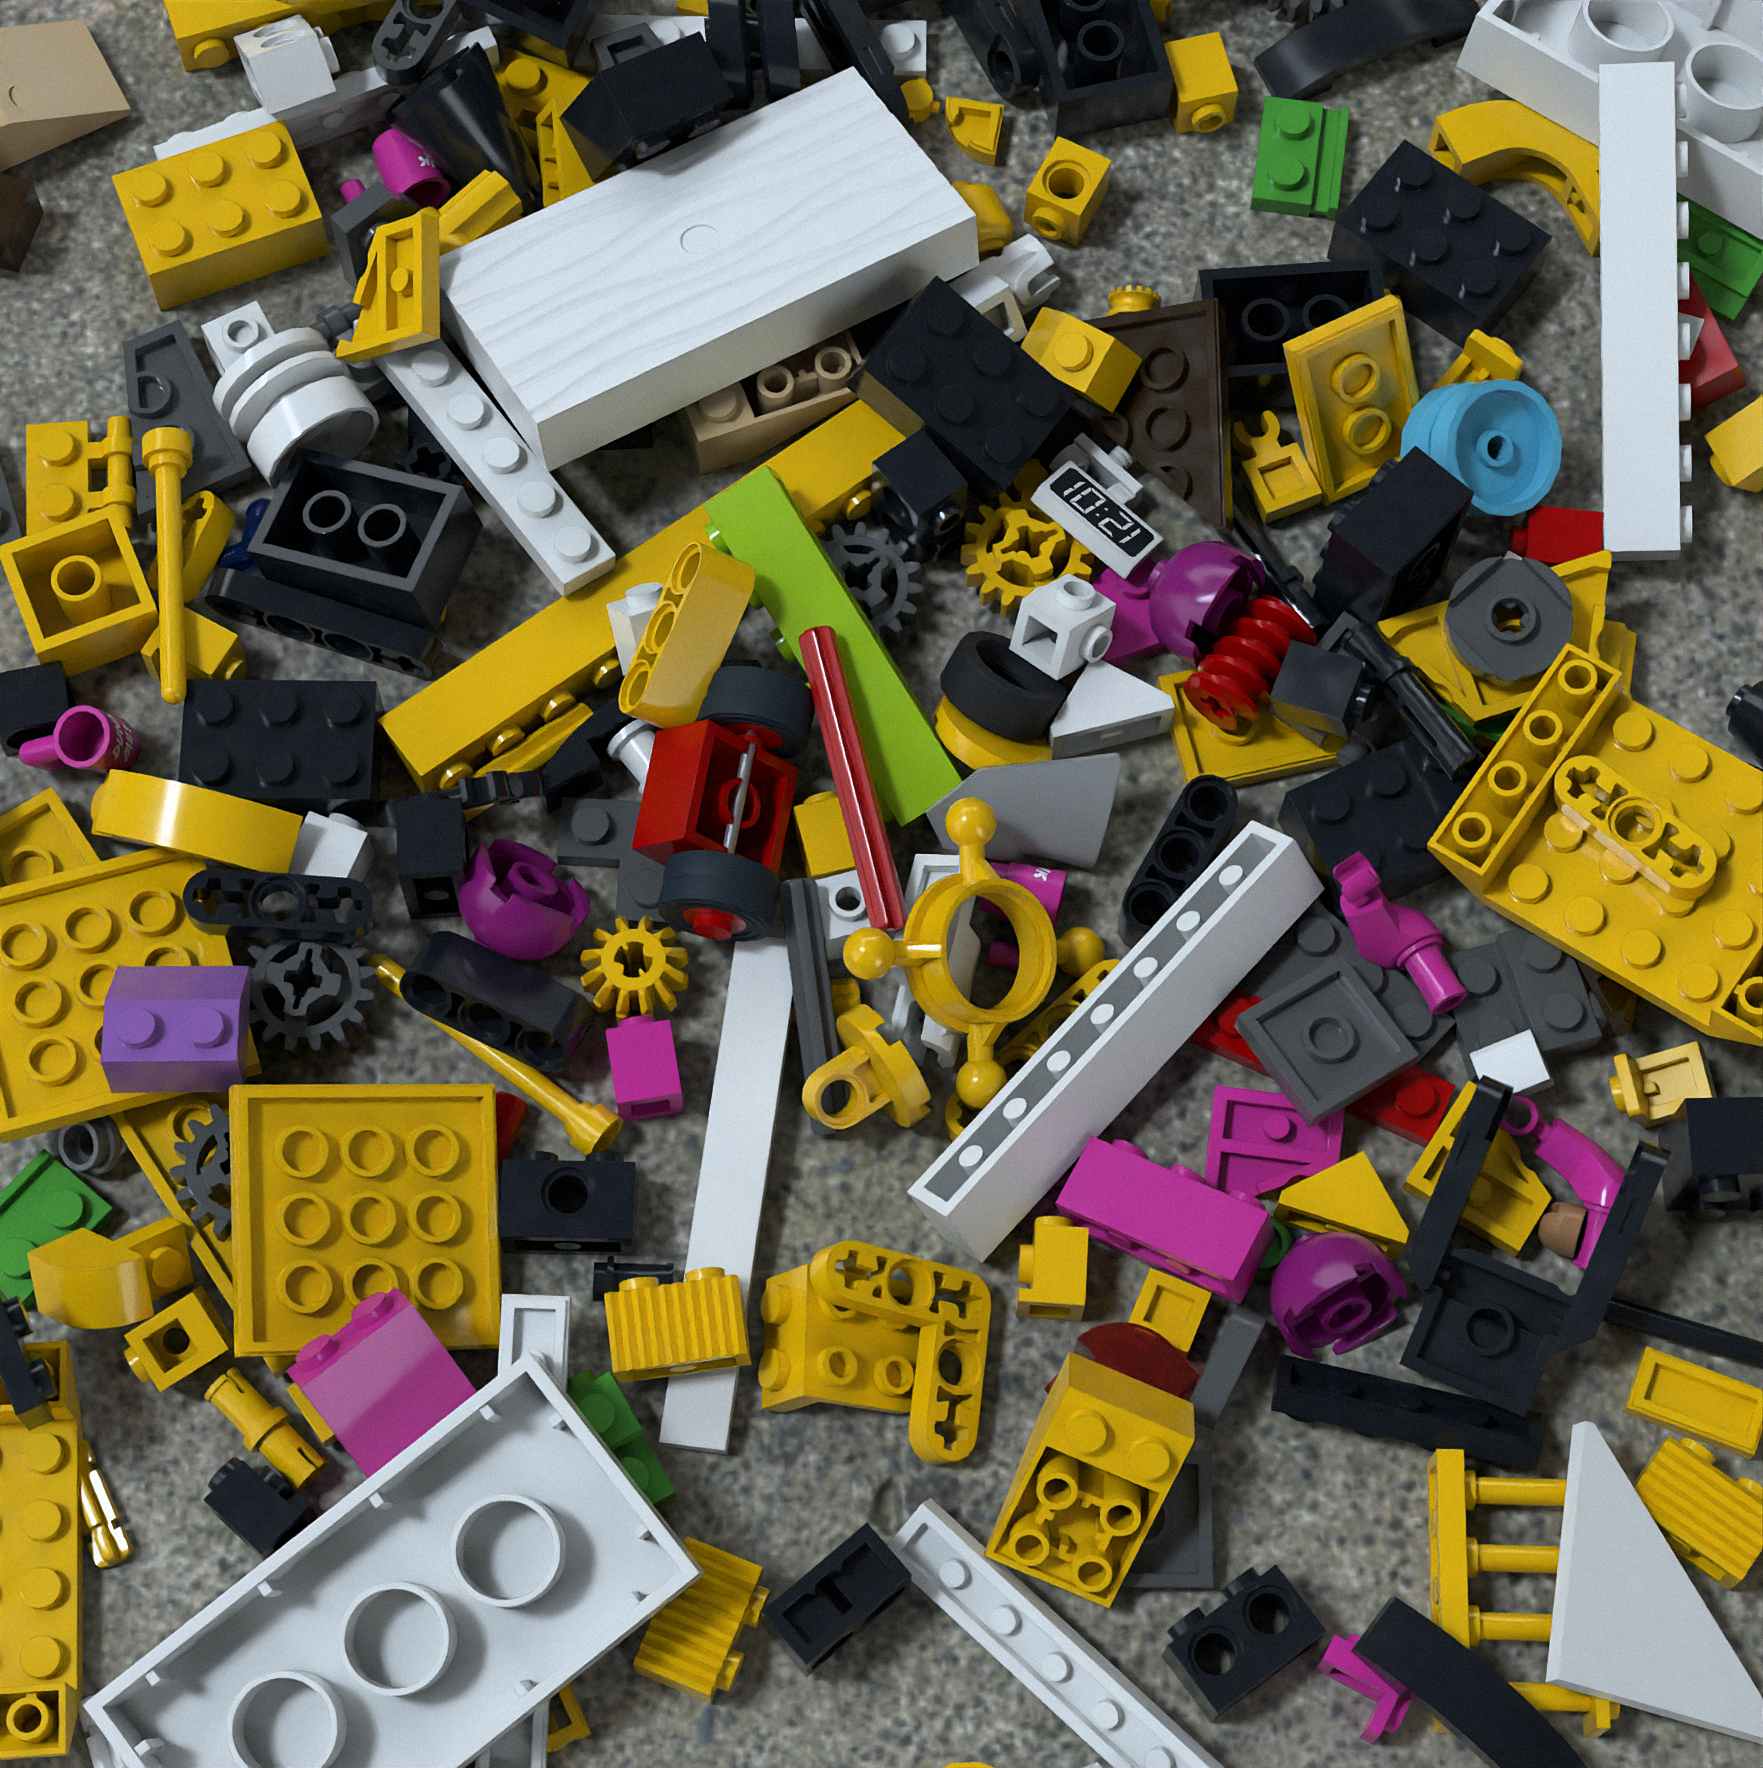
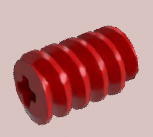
M1267 594L1259 595L1257 599L1250 600L1243 607L1241 618H1236L1228 626L1227 636H1222L1213 645L1212 654L1207 655L1198 664V673H1193L1184 682L1183 692L1188 701L1202 716L1221 729L1235 730L1237 728L1235 717L1253 723L1260 716L1259 709L1253 700L1263 704L1271 702L1269 697L1272 688L1268 682L1275 684L1291 640L1315 646L1317 635L1311 626L1292 607L1276 597Z

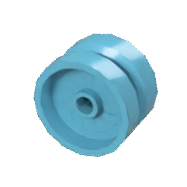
M1493 379L1482 380L1476 383H1451L1429 391L1412 408L1402 430L1400 460L1416 445L1474 492L1465 518L1482 516L1506 517L1532 509L1550 491L1560 469L1562 438L1556 415L1540 393L1523 382Z

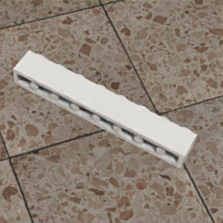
M1675 61L1599 64L1603 550H1610L1612 561L1678 560L1681 550L1680 543H1692V506H1680V482H1691V444L1679 445V421H1690L1691 387L1690 383L1679 384L1678 360H1690V323H1678V300L1689 299V262H1677V239H1688L1689 209L1688 201L1676 202V179H1685L1688 176L1687 141H1676L1675 119L1687 118V81H1675Z
M1251 820L913 1184L907 1193L943 1239L982 1263L1081 1156L1091 1136L1097 1138L1322 893L1325 888L1293 838Z

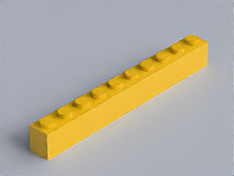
M859 399L617 560L613 570L569 595L561 597L379 718L378 724L384 745L421 793H429L455 786L459 783L458 779L468 777L478 765L492 756L498 757L523 740L525 734L544 721L548 723L575 705L578 698L594 687L603 689L621 678L623 673L606 604L626 598L625 592L640 584L656 582L665 586L679 554L692 541H698L716 549L704 529V526L712 522L702 505L766 464L779 474L815 534L824 540L832 526L837 525L846 518L848 520L858 519L871 509L872 462L907 438L864 401Z

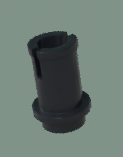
M608 1256L607 1262H594L593 1302H605L604 1294L619 1292V1283L627 1279L655 1277L659 1279V1285L673 1284L674 1263H667V1265L614 1263V1256Z

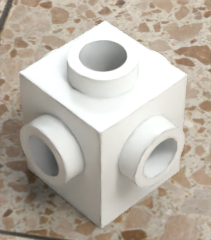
M1068 573L1046 586L1037 587L1029 595L1022 598L1009 649L1057 681L1088 662L1094 663L1106 653L1113 638L1110 627L1117 604L1096 591L1088 582Z

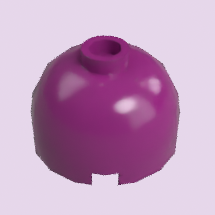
M1221 541L1194 543L1178 551L1170 560L1167 558L1162 559L1153 569L1147 583V590L1151 592L1148 605L1151 629L1160 644L1180 659L1198 668V664L1202 659L1212 654L1213 645L1222 636H1227L1228 626L1236 618H1241L1243 607L1250 601L1248 597L1251 593L1253 582L1264 587L1266 578L1264 563L1245 551Z
M495 838L489 848L486 847L485 841L482 842L467 864L466 883L459 889V911L468 930L475 936L474 942L514 960H542L562 949L578 932L591 912L590 899L582 885L574 877L571 878L566 886L560 879L551 874L557 863L548 856L525 844L504 838Z
M1315 1232L1304 1235L1295 1241L1289 1252L1286 1253L1277 1266L1270 1284L1269 1304L1278 1328L1291 1352L1305 1359H1317L1312 1348H1323L1334 1343L1332 1350L1335 1355H1340L1371 1341L1390 1326L1398 1316L1392 1304L1398 1298V1295L1406 1301L1408 1291L1394 1263L1378 1244L1355 1232Z

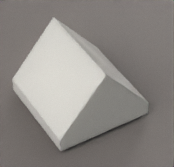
M1530 1029L1470 1053L1479 1080L1484 1074L1514 1087L1509 1103L1517 1101L1514 1098L1515 1096H1529L1555 1085Z

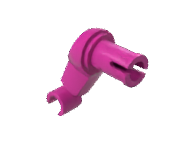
M1356 852L1333 869L1334 876L1342 885L1343 894L1340 897V905L1360 956L1373 964L1385 968L1407 970L1428 1003L1432 1015L1443 1014L1462 1003L1467 998L1468 992L1460 984L1440 951L1443 946L1444 935L1435 923L1416 910L1390 903L1378 887L1381 884L1380 877L1362 852Z
M1515 1096L1514 1098L1530 1109L1531 1120L1526 1127L1520 1128L1504 1116L1501 1126L1512 1135H1525L1529 1133L1537 1139L1533 1152L1570 1183L1578 1199L1583 1200L1582 1206L1588 1208L1577 1257L1574 1258L1573 1263L1577 1267L1586 1269L1626 1173L1601 1146L1561 1118L1554 1119L1550 1125L1542 1119L1541 1107L1535 1099L1529 1096Z

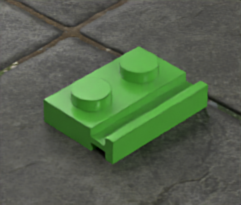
M1265 96L1250 210L1309 217V213L1327 215L1326 220L1335 221L1339 204L1350 107L1341 106L1339 111L1324 109L1323 103Z
M1676 191V202L1688 201L1689 209L1688 239H1677V262H1689V269L1713 316L1732 326L1742 307L1763 276V240Z
M45 1148L0 1193V1289L9 1299L18 1295L25 1310L36 1300L27 1252L82 1227L99 1234L117 1215L107 1202L68 1168L59 1163Z

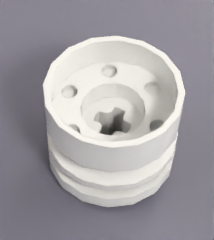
M310 327L291 328L272 335L248 349L228 367L217 382L212 397L218 413L224 421L229 422L235 437L248 443L247 449L250 458L271 488L277 490L297 447L353 460L372 440L379 424L375 408L357 383L344 376L342 362L336 358V355L330 352L329 345L321 333Z

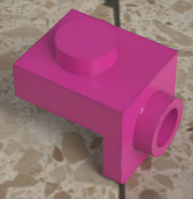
M1335 1634L1326 1645L1315 1670L1376 1702L1359 1738L1372 1744L1381 1735L1383 1730L1394 1735L1405 1716L1412 1697L1399 1696L1351 1652L1361 1636L1349 1634L1345 1640Z

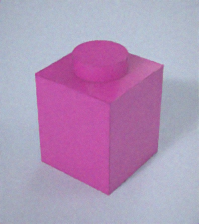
M635 1016L619 1022L618 1028L605 1029L618 1114L623 1119V1122L683 1113L682 1091L670 1019L657 1021L653 1016Z

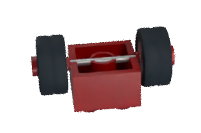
M728 666L719 668L708 686L707 695L702 701L696 722L656 731L631 849L665 866L663 886L658 900V912L666 922L674 927L701 937L733 942L760 940L767 937L771 932L776 913L775 907L780 893L778 872L799 770L782 759L796 757L805 751L809 743L812 729L811 723L816 709L811 689L801 681L786 674L759 667Z

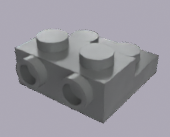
M1522 927L1499 933L1496 941L1493 943L1443 955L1460 984L1468 992L1467 998L1458 1006L1448 1011L1447 1014L1456 1021L1452 1030L1468 1077L1472 1083L1480 1080L1472 1063L1470 1053L1526 1030H1531L1545 1063L1592 1052L1602 1037L1600 1029L1607 1026V1018L1593 991L1586 992L1579 972L1581 969L1576 959Z

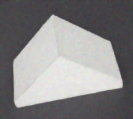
M1101 659L1094 663L1088 662L1050 726L1048 742L1053 750L1052 760H1059L1169 732L1175 709L1172 697Z

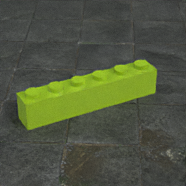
M765 464L702 505L712 522L704 526V529L718 551L727 555L733 554L734 558L746 562L754 568L756 576L755 585L749 603L756 611L764 606L777 626L769 634L777 649L789 664L798 660L806 672L798 641L799 636L805 630L826 625L831 626L835 630L883 819L887 824L897 820L902 828L912 829L928 819L926 809L953 790L967 777L952 753L939 740L930 717L781 477L775 470ZM809 682L805 683L810 688Z

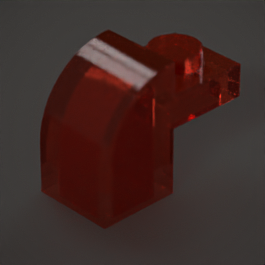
M1113 1322L1091 1328L1077 1337L1073 1352L1181 1399H1184L1193 1391L1199 1374L1167 1339L1154 1330L1135 1323ZM1058 1375L1045 1387L1044 1390L1047 1394H1049Z

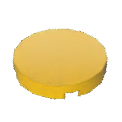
M943 695L933 713L932 719L937 721L934 729L939 740L954 756L974 770L981 767L1052 760L1053 750L1043 734L1039 739L1031 741H1019L1002 737L982 728L965 717L950 703L946 695Z

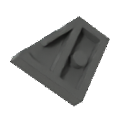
M376 182L330 217L344 278L355 290L359 279L366 271L368 265L367 255L376 228L413 216L423 209L412 197L404 193L397 194L391 187L380 182Z

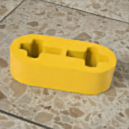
M206 490L192 495L181 506L184 605L192 601L204 588L235 524V513L232 508L212 492ZM156 554L147 574V583L158 594V561Z

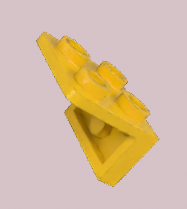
M809 1263L766 1279V1289L760 1305L761 1316L764 1320V1350L758 1368V1379L762 1386V1410L786 1413L813 1403L826 1402L899 1415L911 1411L919 1327L832 1305L822 1300L814 1291L810 1281L811 1264ZM835 1268L837 1273L844 1275L845 1284L863 1279L868 1281L870 1276L868 1274L858 1275ZM890 1279L889 1285L893 1298L898 1303L907 1306L913 1295L912 1284L906 1281Z

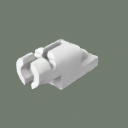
M1030 234L1001 248V256L985 258L979 263V266L948 284L1015 343L1028 334L1022 316L1046 301L1051 292L1061 284L1059 277L1054 274L1049 276L1045 273L1044 270L1053 265L1054 262L1044 246Z
M915 854L904 897L908 916L919 896L931 884L948 875L960 873L959 855ZM976 895L964 901L956 909L949 925L946 942L947 961L951 976L960 993L969 1002L981 950L980 940L969 925ZM905 927L895 932L894 940H903ZM892 967L890 972L900 987L891 1020V1029L893 1031L891 1044L900 1040L917 1066L923 1067L927 1047L939 1054L937 1062L942 1068L952 1067L956 1061L963 1034L947 1030L934 1022L922 1010L914 998L905 976L904 967ZM919 1018L925 1019L924 1026L919 1022Z

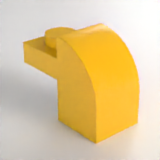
M169 1216L114 1241L82 1227L27 1252L38 1312L61 1324L74 1328H114L145 1320L154 1316L153 1301L194 1282L184 1224Z

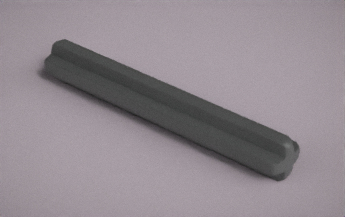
M797 878L780 883L779 896L804 1080L806 1083L808 1077L816 1069L840 1054L817 882L812 878ZM844 1080L834 1081L824 1089L821 1096V1105L826 1114L840 1112L847 1105ZM809 1115L811 1130L814 1134L825 1135L848 1130V1128L832 1129Z

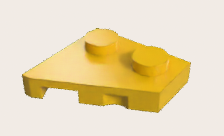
M419 213L377 227L367 255L368 265L366 271L359 279L352 301L363 306L352 341L340 338L336 349L337 359L353 364L440 338L439 219Z
M1469 1080L1402 1186V1189L1426 1204L1429 1203L1477 1085ZM1500 1128L1498 1129L1459 1224L1515 1258L1552 1197L1536 1173L1529 1170L1523 1164L1520 1157V1149L1505 1129L1502 1131Z

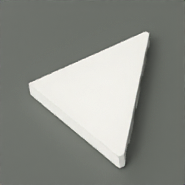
M1588 1421L1573 1425L1545 1682L1763 1745V1697L1596 1425Z

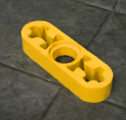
M1589 755L1575 756L1566 760L1558 768L1554 779V799L1558 809L1566 817L1673 898L1680 900L1695 899L1704 895L1711 888L1715 879L1717 857L1712 845L1706 839L1596 757ZM1589 778L1596 780V796L1610 806L1604 820L1598 818L1601 816L1602 804L1590 794L1584 793L1578 799L1572 797L1571 781L1573 779L1582 784L1587 782ZM1617 795L1620 797L1612 803L1614 796ZM1640 813L1651 820L1654 830L1647 839L1631 842L1623 839L1617 833L1615 828L1617 821L1625 814ZM1666 834L1671 836L1668 840L1667 851L1681 861H1686L1691 856L1699 859L1697 867L1698 876L1690 872L1684 873L1680 878L1673 875L1675 861L1671 856L1659 849ZM1659 849L1657 856L1654 860L1649 858Z

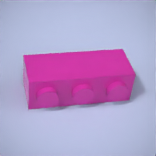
M1091 1136L1055 1202L1060 1216L1073 1220L1074 1227L1089 1228L1088 1237L1241 1304L1276 1237L1270 1214L1266 1211L1265 1205L1257 1198L1243 1191L1231 1190L1228 1195L1207 1186V1181L1201 1175L1185 1166L1173 1164L1170 1169L1151 1162L1144 1151L1127 1141L1115 1139L1112 1144H1109Z

